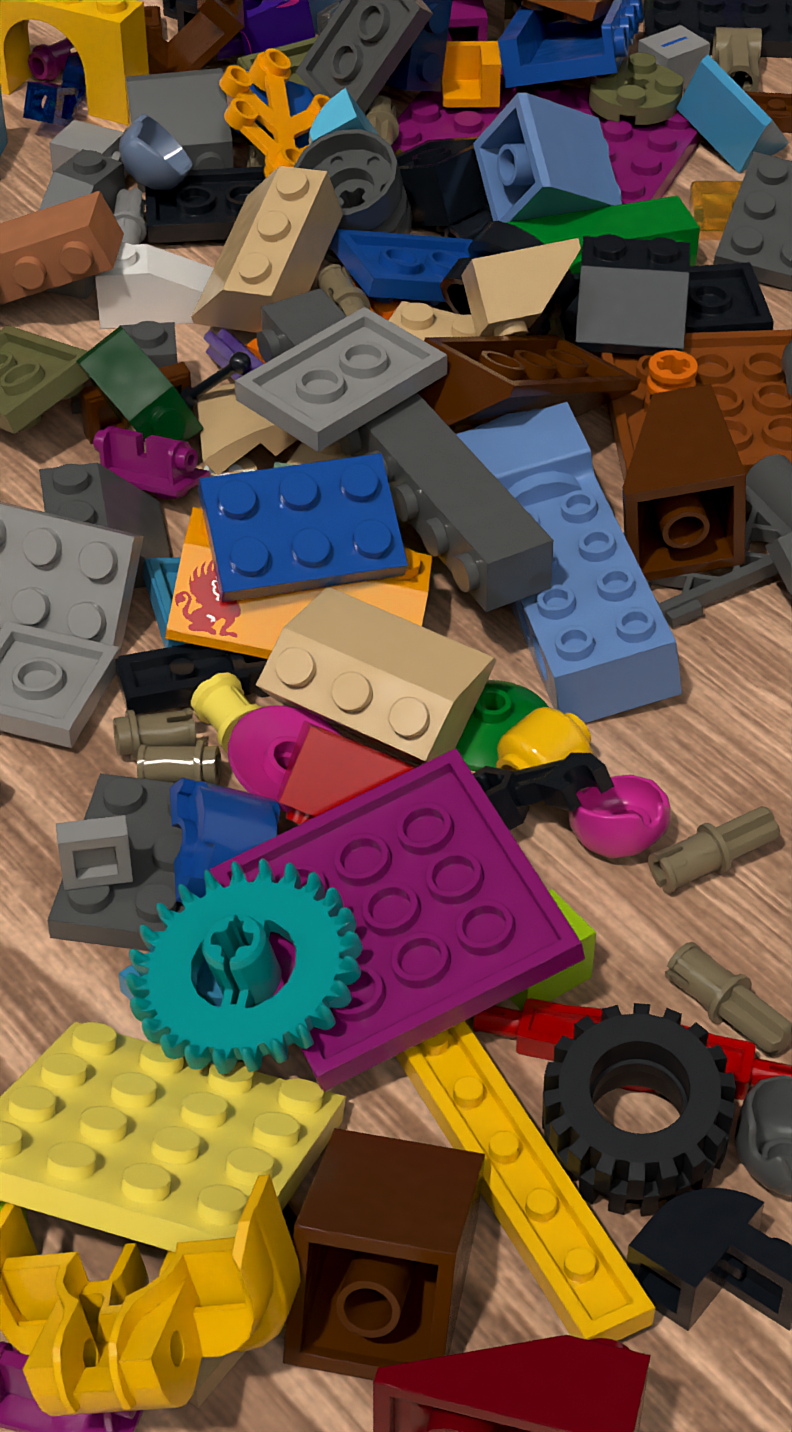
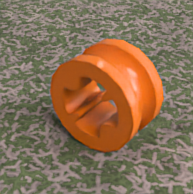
M664 350L650 358L648 362L649 376L646 386L651 395L696 386L695 377L698 372V364L693 356L682 351Z

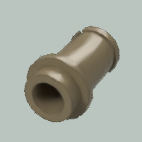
M184 708L181 711L135 716L134 710H126L125 717H117L113 720L114 740L118 756L130 755L131 760H137L140 745L196 746L195 721L192 719L193 712L191 708Z
M197 740L196 746L140 745L137 754V777L176 783L181 778L219 785L221 778L219 746H208L206 740Z

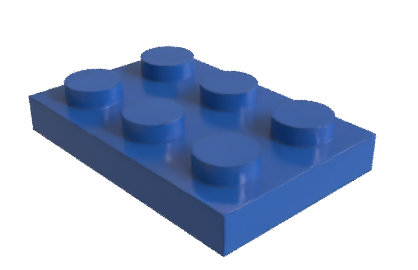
M336 229L330 248L369 298L383 303H391L395 299H410L436 306L441 301L446 302L442 296L441 282L459 258H469L467 248L473 240Z
M382 453L199 478L198 492L221 602L405 575L408 563Z

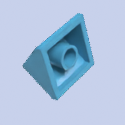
M707 54L697 67L676 109L738 173H741L748 168L753 152L772 156L783 150L790 142L775 122Z

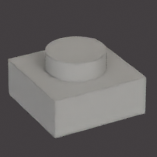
M125 815L56 823L64 890L133 882Z

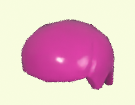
M631 774L611 777L614 787L602 794L597 787H587L582 791L579 790L576 795L581 806L573 811H568L570 827L579 841L594 853L610 859L639 854L656 843L669 827L671 807L668 796L651 779Z

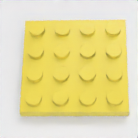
M74 1022L0 1096V1201L172 1252H176L177 1242L236 1237L239 1220L259 1175L270 1174L281 1210L283 1211L328 1144L334 1128L338 1129L342 1123L346 1096L329 1091L324 1092L317 1083L306 1079L286 1080L257 1071L248 1072L244 1062L237 1061L233 1070L226 1074H219L214 1063L210 1062L202 1069H191L185 1055L177 1059L168 1058L165 1056L160 1043L148 1042L116 1033L112 1027L103 1023Z

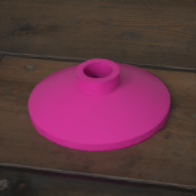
M267 706L249 712L238 721L228 742V758L234 775L249 793L275 799L279 803L280 810L288 812L289 806L280 803L277 795L304 720L336 734L339 733L325 720L308 711L289 706Z

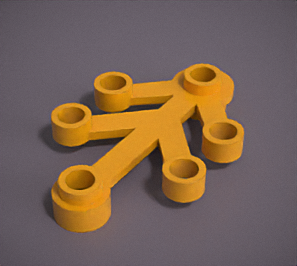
M273 48L259 53L249 71L237 65L228 66L219 81L221 89L227 95L234 98L225 111L224 118L232 128L240 131L265 155L266 165L264 167V174L266 178L279 166L294 167L303 150L309 146L298 149L295 146L294 139L310 131L317 114L331 99L328 96L317 94L306 110L291 117L285 87L286 82L291 76V62L283 52ZM253 83L266 92L268 106L250 89ZM256 119L273 134L274 139L255 123Z

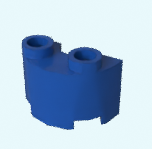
M181 778L170 787L172 827L182 829L181 847L174 860L176 901L182 903L178 892L179 884L185 885L191 893L202 898L206 895L205 869L209 870L276 837L280 816L279 803L275 799L186 778Z

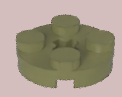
M633 53L628 57V61H622L617 73L590 76L589 105L601 117L615 122H620V114L636 116L635 125L663 122L677 113L678 110L676 108L682 98L684 80L681 75L676 74L671 69L656 64L655 56L648 53Z

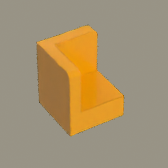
M447 41L441 83L443 106L447 108L499 107L501 59L498 41Z

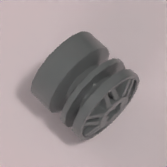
M362 129L338 130L318 138L303 150L294 168L328 172L343 212L337 229L397 234L411 233L413 214L403 186L400 169L391 145L378 134ZM330 243L324 259L329 263L339 264L343 267V263L330 248Z

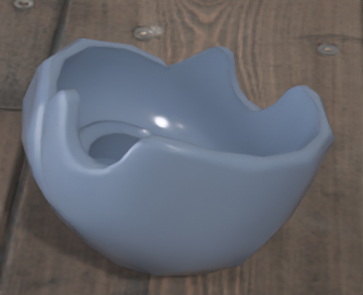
M141 114L125 129L121 136L119 151L125 169L136 182L152 190L174 189L184 180L188 171L192 168V160L181 145L165 128L147 114Z

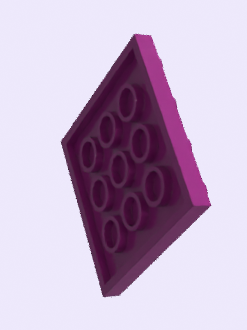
M456 748L209 869L224 888L230 885L232 877L231 864L233 861L240 864L247 881L254 882L259 873L258 865L260 859L267 860L273 871L276 883L284 876L285 865L291 862L295 865L300 875L301 888L307 884L308 875L311 872H316L324 885V898L329 888H336L343 900V907H347L354 914L357 922L355 933L359 936L363 949L356 958L361 969V975L356 982L347 985L352 995V1000L346 1007L330 1008L336 1024L329 1030L314 1027L310 1030L314 1044L307 1049L300 1047L319 1086L324 1092L585 959L581 941ZM271 932L269 942L282 969L281 982L277 990L272 994L274 996L288 982L296 965V949L293 943L279 933Z

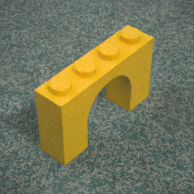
M0 0L1 93L10 95L33 75L28 65V57L31 54L28 23L29 20H39L52 25L62 32L77 50L84 68L88 115L129 126L125 77L149 75L144 2L137 0Z

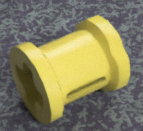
M228 672L215 674L210 679L203 681L195 690L191 699V706L194 709L195 716L201 722L210 723L218 732V743L226 753H228V742L231 733L238 721L249 712L262 708V706L251 704L244 696L239 679Z

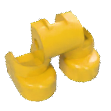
M270 1174L257 1177L239 1220L236 1237L177 1242L176 1252L168 1251L160 1268L159 1276L150 1283L137 1243H126L108 1280L89 1281L78 1251L39 1255L21 1207L6 1202L0 1211V1330L8 1342L20 1353L29 1355L22 1370L39 1408L49 1416L178 1408L186 1405L194 1392L202 1357H220L231 1352H244L263 1347L282 1331L301 1282L299 1261Z

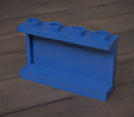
M614 0L607 14L594 21H590L587 25L572 23L565 19L547 22L546 11L532 10L521 5L498 40L505 88L617 73L624 57L628 56L629 45H633L634 34H638V23H643L642 0Z

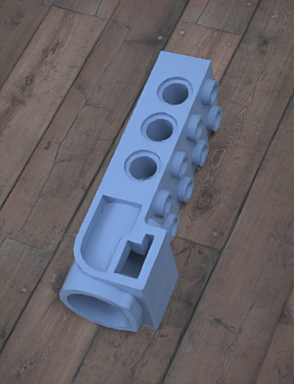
M568 402L543 409L538 408L508 413L488 423L479 425L475 429L457 433L456 435L554 540L551 588L510 603L553 708L560 710L564 714L572 713L578 716L584 723L682 694L676 640L596 479L590 447Z

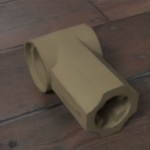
M715 27L712 59L744 91H758L762 30L759 28Z

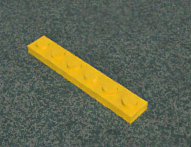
M464 1020L396 1055L395 1057L454 1149L485 1154L481 1194L569 1334L587 1340L608 1338L618 1341L653 1325L655 1306L466 1021Z

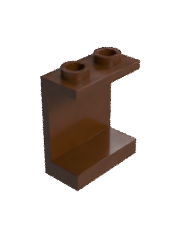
M197 0V9L200 12L169 42L164 40L145 23L149 75L200 70L244 28L243 0Z

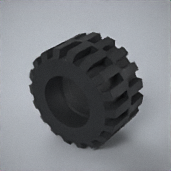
M634 1003L633 1014L621 1015L618 1005L603 1008L601 1022L597 1024L587 1015L574 1024V1040L563 1035L554 1047V1062H547L544 1074L542 1129H544L545 1142L555 1157H557V1160L571 1181L579 1180V1193L584 1200L593 1204L599 1195L609 1198L608 1211L623 1215L626 1203L640 1204L641 1216L654 1215L658 1211L659 1201L666 1199L669 1201L678 1195L689 1192L690 1187L694 1190L707 1188L712 1182L714 1168L720 1170L726 1156L736 1106L733 1103L736 1091L734 1074L725 1073L728 1058L721 1046L716 1045L706 1048L709 1032L697 1022L689 1029L681 1026L682 1013L666 1008L663 1017L650 1015V1004ZM642 1086L653 1089L668 1098L676 1107L680 1117L670 1126L657 1132L631 1133L607 1122L597 1111L594 1104L603 1095L616 1088Z

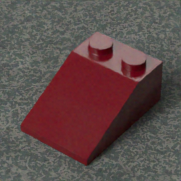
M561 1335L379 1367L373 1381V1432H639L651 1355L632 1351L624 1344L608 1338L587 1340L570 1335Z

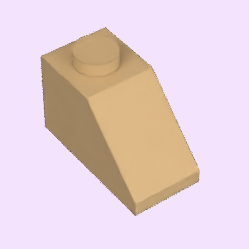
M575 238L472 259L461 276L476 335L519 336L528 334L527 328H530L543 312L581 249L579 239Z

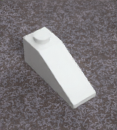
M121 242L114 268L95 275L100 329L118 328L120 325H132L142 321H155L158 323L175 322V324L194 323L191 316L214 268L148 244L131 245Z

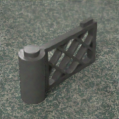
M774 454L763 458L746 475V513L749 515L748 522H745V564L732 566V572L720 577L698 574L699 572L647 581L650 588L652 584L683 588L681 594L661 603L657 601L667 623L672 628L703 615V606L779 573L770 555L748 551L752 540L771 543L792 531V463L784 455Z

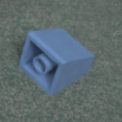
M517 93L473 143L493 221L511 222L622 204L621 190L616 183L609 158V146L603 136L598 117L529 93Z

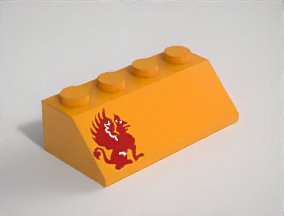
M193 507L182 549L165 639L268 659L283 627L327 587L221 602L203 511L201 508ZM404 547L408 563L405 575L329 587L422 626L429 591L432 555L418 553Z

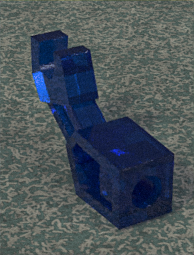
M68 55L61 85L49 82H27L23 118L66 127L74 120L79 104L87 96L84 68L80 56ZM44 96H47L44 103V107L42 108V99L44 98Z

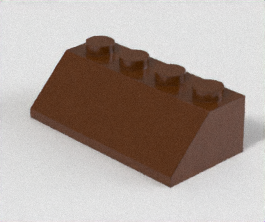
M557 335L425 337L424 341L447 354V375L417 393L454 431L456 426L470 425L477 427L508 413L538 408L543 409L563 402H568L574 417H578L636 391L641 379Z

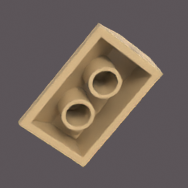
M279 166L246 197L191 316L194 324L258 333L262 331L261 306L309 292L343 216L327 171Z
M328 586L283 627L256 686L282 704L308 711L325 720L333 727L413 763L422 765L456 748L497 660L492 656Z

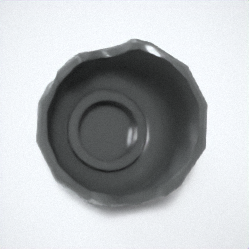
M781 1075L759 1080L747 1093L738 1116L734 1144L741 1163L757 1181L780 1195L792 1197V1077Z

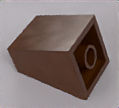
M706 384L654 393L622 487L624 536L646 581L745 564L746 473L712 385Z
M334 1128L294 1225L293 1246L299 1261L301 1282L286 1319L284 1364L374 1380L377 1368L450 1354L478 1220L485 1154Z

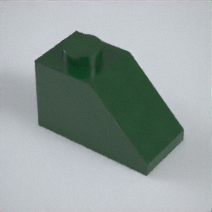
M121 326L76 360L125 428L143 433L145 451V438L150 435L187 442L203 429V426L175 387Z

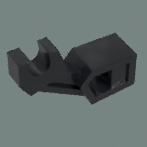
M570 753L563 760L517 771L484 766L473 773L509 831L524 823L530 804L544 801L545 805L573 811L581 806L576 795L579 790L586 787H597L602 794L614 787L605 764L592 753Z

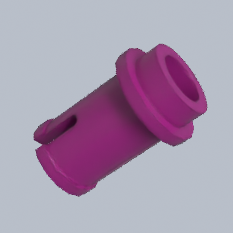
M67 37L49 46L46 44L37 45L28 57V65L32 74L38 79L47 81L56 79L60 71L81 64L82 61L77 51L71 53L70 49L74 48V46Z

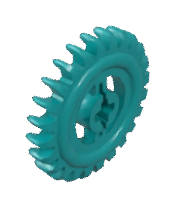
M262 858L259 861L257 877L254 882H248L240 864L233 861L231 864L232 877L230 885L224 888L214 875L205 869L206 895L202 898L191 893L185 885L179 884L178 892L185 908L181 913L169 910L163 903L159 902L156 904L158 916L166 929L165 931H153L147 925H140L139 932L141 938L151 952L143 954L137 949L129 951V958L134 969L143 976L139 977L129 973L125 978V982L130 993L134 996L130 1000V1008L133 1015L142 1022V1030L146 1038L151 1042L160 1043L166 1057L177 1059L185 1055L191 1069H202L213 1060L219 1074L231 1072L236 1062L243 1060L248 1072L260 1069L263 1056L270 1054L277 1063H282L288 1060V1046L292 1043L303 1049H307L314 1044L310 1034L311 1029L316 1027L322 1030H329L336 1024L330 1008H343L351 1002L352 995L347 985L356 982L361 975V969L356 958L361 954L363 945L359 936L355 933L357 922L354 914L347 907H343V900L336 888H329L324 898V885L316 872H311L308 875L307 884L301 888V878L298 870L293 863L288 862L285 865L284 876L276 883L269 863ZM275 932L293 943L296 949V965L288 982L272 998L268 999L277 990L281 982L282 973L280 964L269 942L270 933ZM204 958L223 995L221 1007L211 1005L198 995L197 972Z

